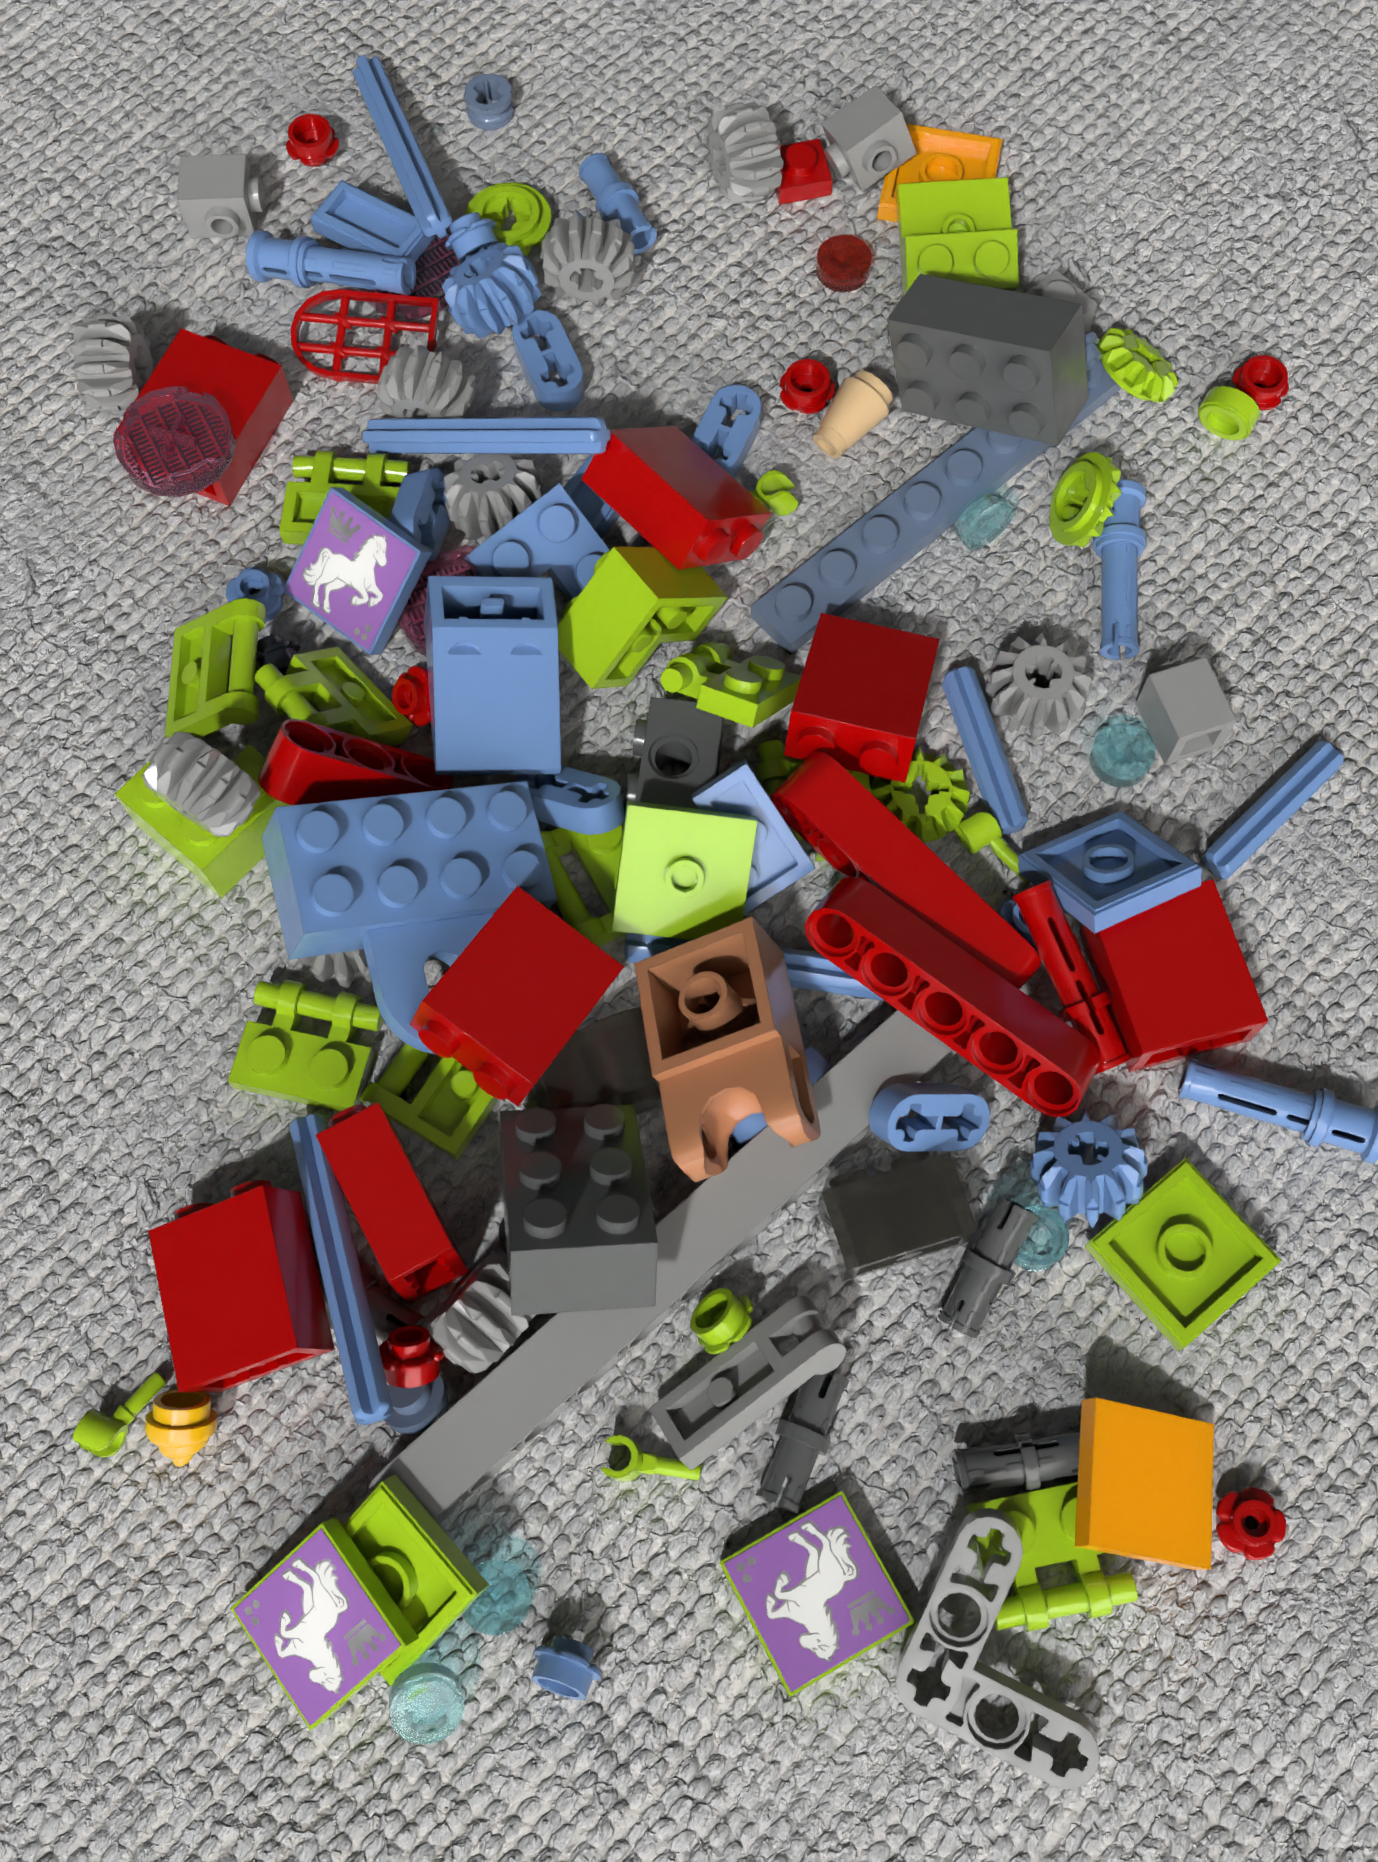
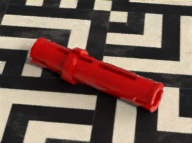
M1048 880L1018 893L1012 898L1019 907L1037 947L1039 956L1064 1007L1058 1011L1064 1022L1070 1021L1072 1027L1087 1037L1098 1051L1099 1067L1095 1073L1098 1074L1125 1063L1132 1058L1129 1052L1127 1053L1106 1005L1112 1003L1107 991L1099 992L1079 948L1077 939L1054 893L1051 880Z

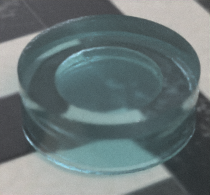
M989 493L976 500L962 513L956 523L955 534L969 550H978L995 540L1007 528L1014 517L1015 511L1000 493Z
M1126 723L1113 724L1103 729L1096 737L1090 751V765L1095 775L1104 783L1120 788L1131 787L1141 782L1148 774L1154 762L1155 748L1149 735L1139 727Z
M497 1559L482 1562L475 1566V1568L489 1583V1586L462 1615L473 1629L482 1634L495 1636L510 1633L517 1629L529 1615L533 1602L531 1583L524 1571L511 1562Z
M424 1662L407 1668L395 1679L389 1693V1710L391 1723L397 1734L411 1743L432 1744L448 1737L458 1727L464 1712V1701L460 1681L451 1669L439 1663Z

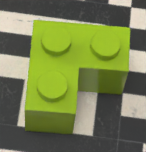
M613 547L596 562L594 575L580 595L573 598L563 609L562 620L558 624V649L591 689L628 686L660 643L695 641L728 596L702 567L678 570L654 547Z
M250 744L233 762L240 769L248 773L250 778L257 783L261 795L253 805L254 810L244 824L238 826L230 836L218 837L207 830H203L197 824L171 808L165 801L156 796L152 790L146 787L142 775L149 766L150 761L115 793V796L135 824L220 898L226 895L265 856L261 837L275 808L292 806L276 800L260 787L257 778L265 757Z

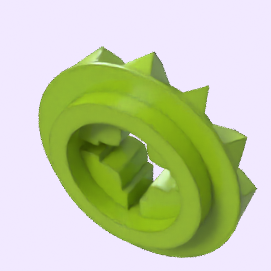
M499 183L481 190L471 199L465 211V215L478 212L481 219L488 218L494 220L496 227L493 231L498 242H505L508 246H519L522 253L528 256L532 246L542 245L546 232L552 228L551 210L545 197L534 188L520 183ZM509 211H513L516 223L512 225V230L504 231L501 225H504L506 218H509Z
M1110 328L1099 340L1098 349L1103 355L1101 358L1103 367L1109 376L1125 391L1141 400L1159 403L1166 402L1174 393L1178 380L1176 374L1172 371L1171 363L1159 354L1160 349L1153 348L1148 344L1145 337L1139 338L1128 329Z
M1098 452L1087 453L1078 458L1061 476L1051 498L1049 513L1050 530L1057 542L1069 547L1073 545L1084 548L1090 542L1091 537H1100L1102 535L1104 522L1107 517L1114 516L1112 511L1114 501L1122 493L1116 486L1120 479L1121 470L1113 465L1112 458Z
M920 746L913 751L906 783L874 776L871 785V794L922 842L941 839L954 831L966 814L970 791L967 790L964 781L963 769L957 770L950 764L945 753L938 756L924 753ZM917 776H922V781L925 782L927 791L937 793L929 795L923 814H919V805L915 803L914 795L904 794V791L912 789Z

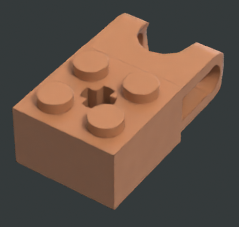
M753 917L634 963L652 1076L659 1082L671 1154L674 1162L691 1180L698 1182L721 1174L728 1167V1138L737 1123L751 1114L763 1113L766 1124L774 1133L789 1141L791 1148L817 1140L820 1137V1122L784 953Z

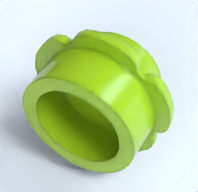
M727 1288L713 1290L694 1309L690 1320L691 1330L698 1336L699 1344L705 1346L706 1352L710 1354L722 1353L753 1328V1322L749 1316L753 1310V1304L747 1296H736Z

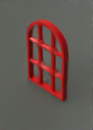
M352 289L321 291L308 298L296 311L290 328L291 345L301 364L316 376L336 382L348 381L378 384L383 367L388 365L390 357L394 356L397 352L391 350L393 333L397 334L398 330L428 333L427 350L430 352L435 351L437 347L436 335L440 301L439 298L354 291ZM341 299L339 312L335 311L334 315L309 313L315 306L325 301ZM350 300L387 303L386 317L381 316V319L348 316ZM396 304L432 307L430 324L395 321ZM302 322L337 324L336 341H331L330 345L299 342V331ZM351 326L384 329L382 347L378 345L377 349L344 346L346 328L352 329ZM301 351L334 354L332 371L314 366L304 358ZM348 356L379 358L378 375L341 372L342 358L348 359Z

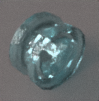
M1034 1205L1024 1208L1025 1210L1030 1209L1039 1215L1037 1222H1035V1230L1038 1231L1042 1226H1045L1051 1232L1052 1238L1045 1245L1048 1254L1037 1255V1247H1033L1028 1252L1022 1246L1014 1263L1029 1271L1038 1272L1049 1269L1064 1255L1069 1245V1231L1066 1222L1064 1223L1058 1212L1048 1207Z

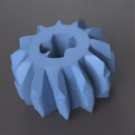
M505 242L497 243L491 249L482 246L478 253L472 256L466 255V260L461 265L452 267L450 277L442 285L445 293L444 298L449 305L448 310L456 324L460 325L466 334H475L478 338L486 337L493 331L497 334H502L506 327L518 325V320L523 315L532 313L535 309L533 303L542 294L538 286L535 269L529 258L522 253L519 246H508Z
M1084 1108L1078 1122L1072 1123L1062 1117H1057L1055 1124H1053V1132H1039L1038 1139L1035 1142V1154H1033V1159L1030 1161V1172L1034 1185L1038 1186V1197L1042 1201L1043 1207L1058 1206L1059 1215H1061L1064 1223L1078 1213L1083 1214L1093 1228L1099 1219V1214L1106 1213L1120 1221L1125 1213L1126 1204H1139V1199L1143 1195L1144 1176H1147L1148 1161L1144 1155V1150L1139 1149V1139L1135 1134L1134 1128L1118 1130V1123L1113 1113L1100 1122L1092 1121Z

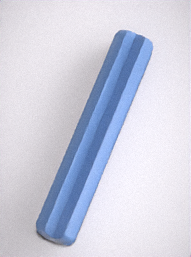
M970 666L952 669L945 674L942 686L987 813L996 819L1002 836L1016 833L1025 828L1028 815L975 670Z
M1318 741L1207 849L1206 854L1202 858L1204 866L1212 871L1217 878L1228 879L1338 771L1344 762L1341 751L1334 749L1328 741Z

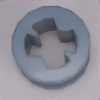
M482 74L468 82L465 87L464 97L467 104V116L470 122L483 130H497L506 126L514 116L512 89L509 82L496 74Z

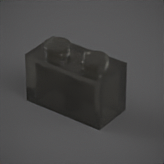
M929 1151L912 1152L891 1162L893 1170L868 1177L865 1169H859L838 1175L828 1181L829 1189L820 1193L817 1207L842 1282L969 1243L978 1229L950 1152L931 1158Z

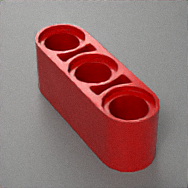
M288 719L281 724L257 778L260 787L268 795L290 805L446 790L452 786V777L450 775H435V764L432 759L299 719Z

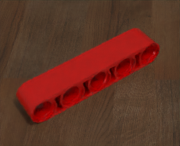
M821 751L813 752L771 794L770 798L788 825L844 878H861L873 884L1019 990L1040 968L1042 964L1041 959L1028 941L830 755Z
M847 877L840 879L833 885L808 916L805 924L806 937L819 954L1034 1109L1045 1115L1055 1117L1067 1116L1077 1110L1099 1067L1098 1051L1087 1037L873 884L861 878Z

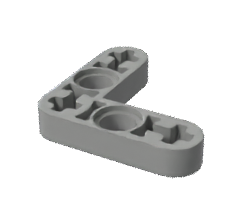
M993 1508L977 1509L968 1514L959 1525L899 1657L895 1680L897 1694L907 1709L928 1722L1050 1785L1063 1789L1079 1788L1091 1780L1097 1772L1100 1760L1096 1733L1089 1720L1078 1711L978 1661L979 1655L1020 1567L1023 1548L1020 1530L1011 1517L1003 1511ZM991 1528L1001 1532L1002 1547L1008 1553L1005 1557L996 1553L990 1556L983 1571V1583L995 1584L992 1591H988L980 1582L970 1576L977 1560V1545L970 1538L973 1534L985 1538ZM956 1566H960L969 1576L953 1573ZM953 1593L969 1595L980 1608L981 1613L977 1623L968 1630L957 1631L950 1629L942 1622L938 1615V1606L943 1598ZM926 1633L931 1634L936 1641L945 1648H948L941 1667V1681L947 1686L943 1688L933 1685L928 1694L916 1689L917 1676L911 1671L914 1668L924 1672L935 1653V1640L923 1639ZM953 1650L962 1651L964 1654L962 1657H958ZM999 1694L1010 1699L1018 1710L1017 1720L1014 1724L1004 1731H992L981 1725L975 1715V1709L984 1697ZM1035 1712L1041 1715L1038 1718L1039 1733L1054 1741L1061 1742L1066 1737L1067 1732L1075 1734L1078 1751L1082 1754L1081 1757L1068 1754L1064 1758L1063 1763L1053 1760L1052 1745L1031 1733L1030 1747L1025 1748L1021 1746L1028 1736L1031 1713Z

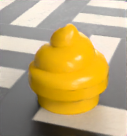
M177 1389L160 1393L153 1399V1410L149 1411L145 1417L146 1436L150 1442L158 1446L162 1455L172 1458L174 1465L178 1467L189 1463L194 1454L206 1446L217 1427V1412L211 1408V1397L205 1392H179Z

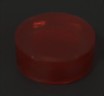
M850 235L833 236L824 241L818 249L816 260L817 278L825 287L836 292L857 290L867 282L870 276L871 251L867 244L857 237Z

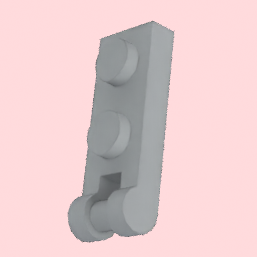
M799 1296L787 1301L748 1331L738 1342H734L726 1351L717 1355L649 1408L679 1460L690 1470L697 1467L811 1377L829 1373L842 1363L846 1355V1348L834 1331L822 1328L820 1325L822 1320L821 1313L811 1299L806 1296ZM790 1341H798L800 1343L784 1356L780 1352V1349Z

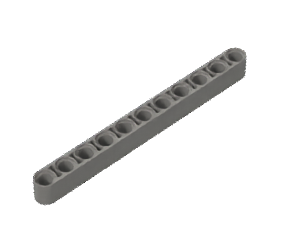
M895 1011L812 1086L821 1130L820 1137L817 1140L791 1148L789 1141L774 1133L769 1126L765 1127L728 1160V1167L723 1173L708 1178L655 1226L658 1239L656 1303L654 1307L557 1313L386 1465L369 1484L370 1491L373 1492L382 1481L396 1474L438 1525H440L872 1132L869 1125V1110L873 1100L881 1090L896 1083H926L957 1052L900 1011Z

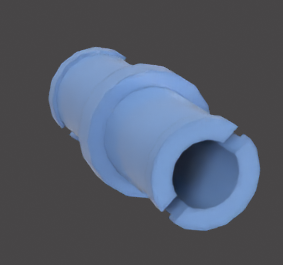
M595 153L587 157L580 165L579 177L584 181L596 199V211L599 210L601 218L605 222L620 219L623 232L632 235L634 254L645 252L654 244L657 232L638 206L639 197L631 184L621 180L606 154Z

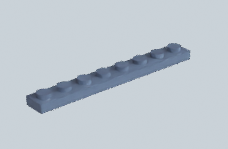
M1101 359L1087 371L1088 401L1067 433L1121 389L1103 367ZM977 427L974 428L751 605V618L791 656L814 637L820 613L838 617L1053 444Z

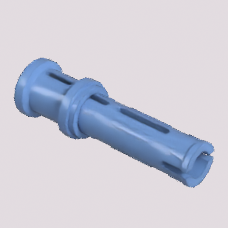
M255 230L247 243V270L250 277L256 282H268L271 278L290 280L298 288H310L318 282H325L341 286L389 291L401 295H410V289H414L416 283V265L411 257L386 256L377 253L327 248L320 246L310 236H297L294 240L274 238L273 234L265 230Z
M1131 480L1118 481L1116 486L1122 493L1114 501L1112 507L1114 516L1107 517L1104 522L1102 535L1100 537H1093V550L1102 559L1100 654L1112 660H1121L1120 646H1125L1126 659L1132 658L1139 653L1137 557L1142 554L1146 547V532L1140 528V509L1146 503V489L1142 484Z
M1193 1057L1188 1058L1179 1083L1178 1098H1187L1245 1117L1299 1132V1138L1304 1140L1306 1145L1318 1147L1323 1142L1359 1153L1361 1160L1366 1163L1374 1164L1378 1160V1105L1371 1109L1335 1098L1333 1090L1326 1088L1314 1089L1309 1094L1254 1076H1248L1197 1061Z

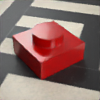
M820 138L781 145L780 156L784 162L783 168L780 169L782 181L781 185L775 189L779 205L831 196L833 179Z

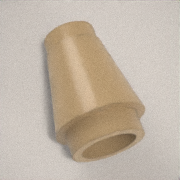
M864 370L857 371L853 377L844 378L817 432L813 435V440L817 447L828 456L839 459L845 451L850 449L888 416V406L893 400L889 388L878 377Z

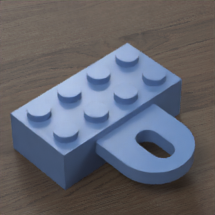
M527 781L276 807L261 837L288 960L364 949L375 999L385 1023L406 1044L431 1054L435 1053L422 1043L418 1036V1031L410 1026L422 1000L429 993L424 973L425 962L440 960L451 966L516 886H519L548 909L558 900Z

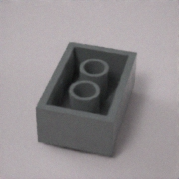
M919 274L887 318L902 411L1058 446L1088 401L1083 310L1080 303Z
M598 1104L591 1107L552 1109L533 1107L525 1110L500 1111L501 1179L511 1316L654 1307L656 1303L658 1239L635 1105Z

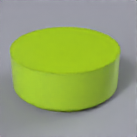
M1216 386L1211 388L1198 408V417L1202 425L1212 434L1226 440H1242L1247 438L1260 417V409L1256 402L1246 393L1233 387Z

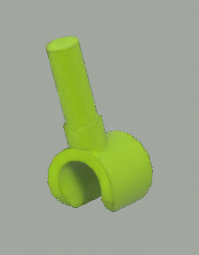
M776 470L768 471L762 475L756 489L749 491L778 516L789 515L798 507V500L788 491L793 489L795 485L785 474Z
M978 812L959 823L955 833L968 853L973 855L989 846L993 854L1003 861L1023 882H1028L1027 879L1019 874L1018 854L1002 838L999 824L991 814Z
M154 1372L117 1408L112 1417L96 1409H90L76 1426L73 1440L79 1443L81 1448L98 1457L115 1455L125 1442L128 1434V1425L167 1382Z
M613 1435L605 1440V1443L612 1446H628L631 1452L629 1465L621 1471L600 1467L604 1474L615 1480L629 1482L636 1479L641 1473L654 1475L655 1473L699 1481L701 1463L693 1470H690L679 1459L643 1452L642 1447L628 1437Z

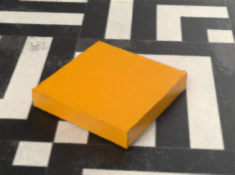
M906 124L917 154L885 175L877 219L898 223L896 189L898 184L995 178L1003 139Z
M1097 1397L1082 1400L1074 1546L1192 1570H1211L1214 1424Z

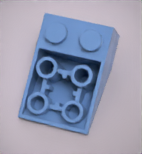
M428 576L424 630L435 775L560 774L558 626L552 578Z

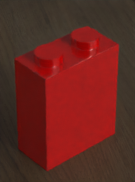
M181 328L113 435L123 453V446L121 444L123 438H126L130 430L128 429L129 426L140 414L149 408L153 409L162 405L163 402L182 401V399L203 402L220 411L219 414L229 421L233 429L235 449L232 450L229 459L231 462L221 476L218 475L211 482V485L206 488L204 486L197 489L194 493L231 506L294 400L282 365L278 364L271 357L261 353L253 355L229 346L216 336H201ZM190 403L170 404L151 411L137 422L127 438L125 459L129 467L139 463V466L132 469L135 470L141 467L139 472L143 471L144 474L148 475L130 439L132 434L144 430V432L133 436V439L146 434V437L136 440L135 443L148 438V441L137 445V447L150 442L151 445L139 449V451H142L149 447L153 448L142 453V456L152 451L155 452L143 458L144 460L155 455L157 456V458L145 462L146 465L159 460V462L148 466V469L161 464L160 467L151 470L150 473L163 468V471L152 476L155 477L165 472L166 475L157 479L167 477L168 479L164 481H169L170 484L175 485L142 421L156 414V417L147 420L146 423L157 418L159 419L149 424L148 427L161 423V425L150 429V431L160 427L164 428L152 435L162 431L166 432L154 439L165 435L168 436L156 443L159 444L168 439L170 440V442L159 446V448L172 444L171 447L161 450V453L174 448L173 451L164 454L163 457L176 452V455L165 459V461L178 456L179 459L167 464L170 465L177 461L181 462L170 467V470L180 465L183 466L173 471L172 474L183 469L185 470V472L174 476V478L187 473L188 476L176 480V482H180L189 478V481L178 485L181 487L191 482L192 485L183 488L186 490L197 488L215 477L225 465L231 445L230 434L223 420L213 411ZM176 405H182L180 406V408H183L187 405H191V407L182 410L183 412L195 407L196 410L184 415L187 416L194 412L198 413L197 415L187 418L188 421L197 416L200 417L199 419L190 422L189 425L202 420V423L191 427V429H193L203 424L205 426L196 431H193V433L201 431L205 428L207 430L201 434L196 435L195 437H199L205 433L209 434L208 436L199 439L198 442L209 437L211 438L210 440L201 443L200 446L205 445L211 441L213 442V444L202 448V450H205L215 445L216 448L204 453L208 454L215 450L218 451L217 453L206 457L207 459H209L215 455H220L219 457L208 461L209 463L214 462L218 459H222V461L211 465V467H214L216 465L223 463L221 467L213 470L214 472L217 471L214 475H212L211 471L209 470L196 442L194 441ZM170 407H174V409L163 413V415L169 414L173 411L177 412L168 417H165V419L167 420L171 417L178 415L179 417L170 420L167 423L169 424L178 419H180L181 422H178L169 427L171 428L182 423L183 426L172 430V432L184 427L185 430L174 434V436L187 432L186 435L179 437L176 440L178 441L187 436H189V439L184 440L178 444L180 445L189 440H191L192 442L180 448L183 449L190 445H194V447L183 451V454L193 449H196L195 452L185 455L186 458L198 453V456L187 460V462L194 460L198 457H200L201 459L192 464H189V466L195 465L199 462L203 463L197 467L192 468V471L202 466L205 467L204 469L195 472L194 475L205 470L207 471V473L196 477V479H199L209 474L210 477L199 481V485H196L158 410L161 409V411H163ZM199 407L206 410L204 411V413L211 412V414L206 415V417H209L213 414L216 416L209 419V422L217 418L219 419V421L212 423L211 426L219 422L222 423L221 425L213 428V430L222 426L225 427L224 429L215 432V434H218L225 430L227 432L220 436H217V438H221L225 435L228 436L227 438L219 441L221 443L223 441L228 440V443L221 445L222 447L228 445V448L224 449V451H227L226 458L220 450ZM142 426V428L134 431L136 427ZM135 455V457L128 460L129 456ZM137 459L136 462L129 464V461Z
M676 426L610 429L611 440L607 441L606 451L593 456L581 478L585 484L678 570L746 559L760 545L763 538L761 530L772 514L767 507Z
M820 613L791 709L784 755L806 760L813 752L821 751L833 757L846 770L906 783L940 639Z
M1214 879L1203 881L1201 886L1100 932L1093 933L1085 925H1082L1079 931L1100 992L1107 991L1112 1002L1106 1005L1127 1053L1129 1052L1132 1058L1125 1062L1129 1072L1251 1041L1269 1022Z
M516 886L422 1000L410 1026L418 1031L420 1040L432 1052L444 1058L453 1057L474 1073V1080L486 1093L500 1100L508 1099L518 1107L624 966L519 886Z
M379 1102L367 1108L364 1104L354 1105L333 1116L328 1122L329 1128L315 1136L392 1287L411 1305L468 1274L469 1270L406 1147Z
M255 1180L242 1183L230 1190L231 1198L216 1204L197 1203L182 1207L173 1213L174 1221L148 1231L179 1392L220 1393L335 1350L300 1192L272 1187L269 1180Z

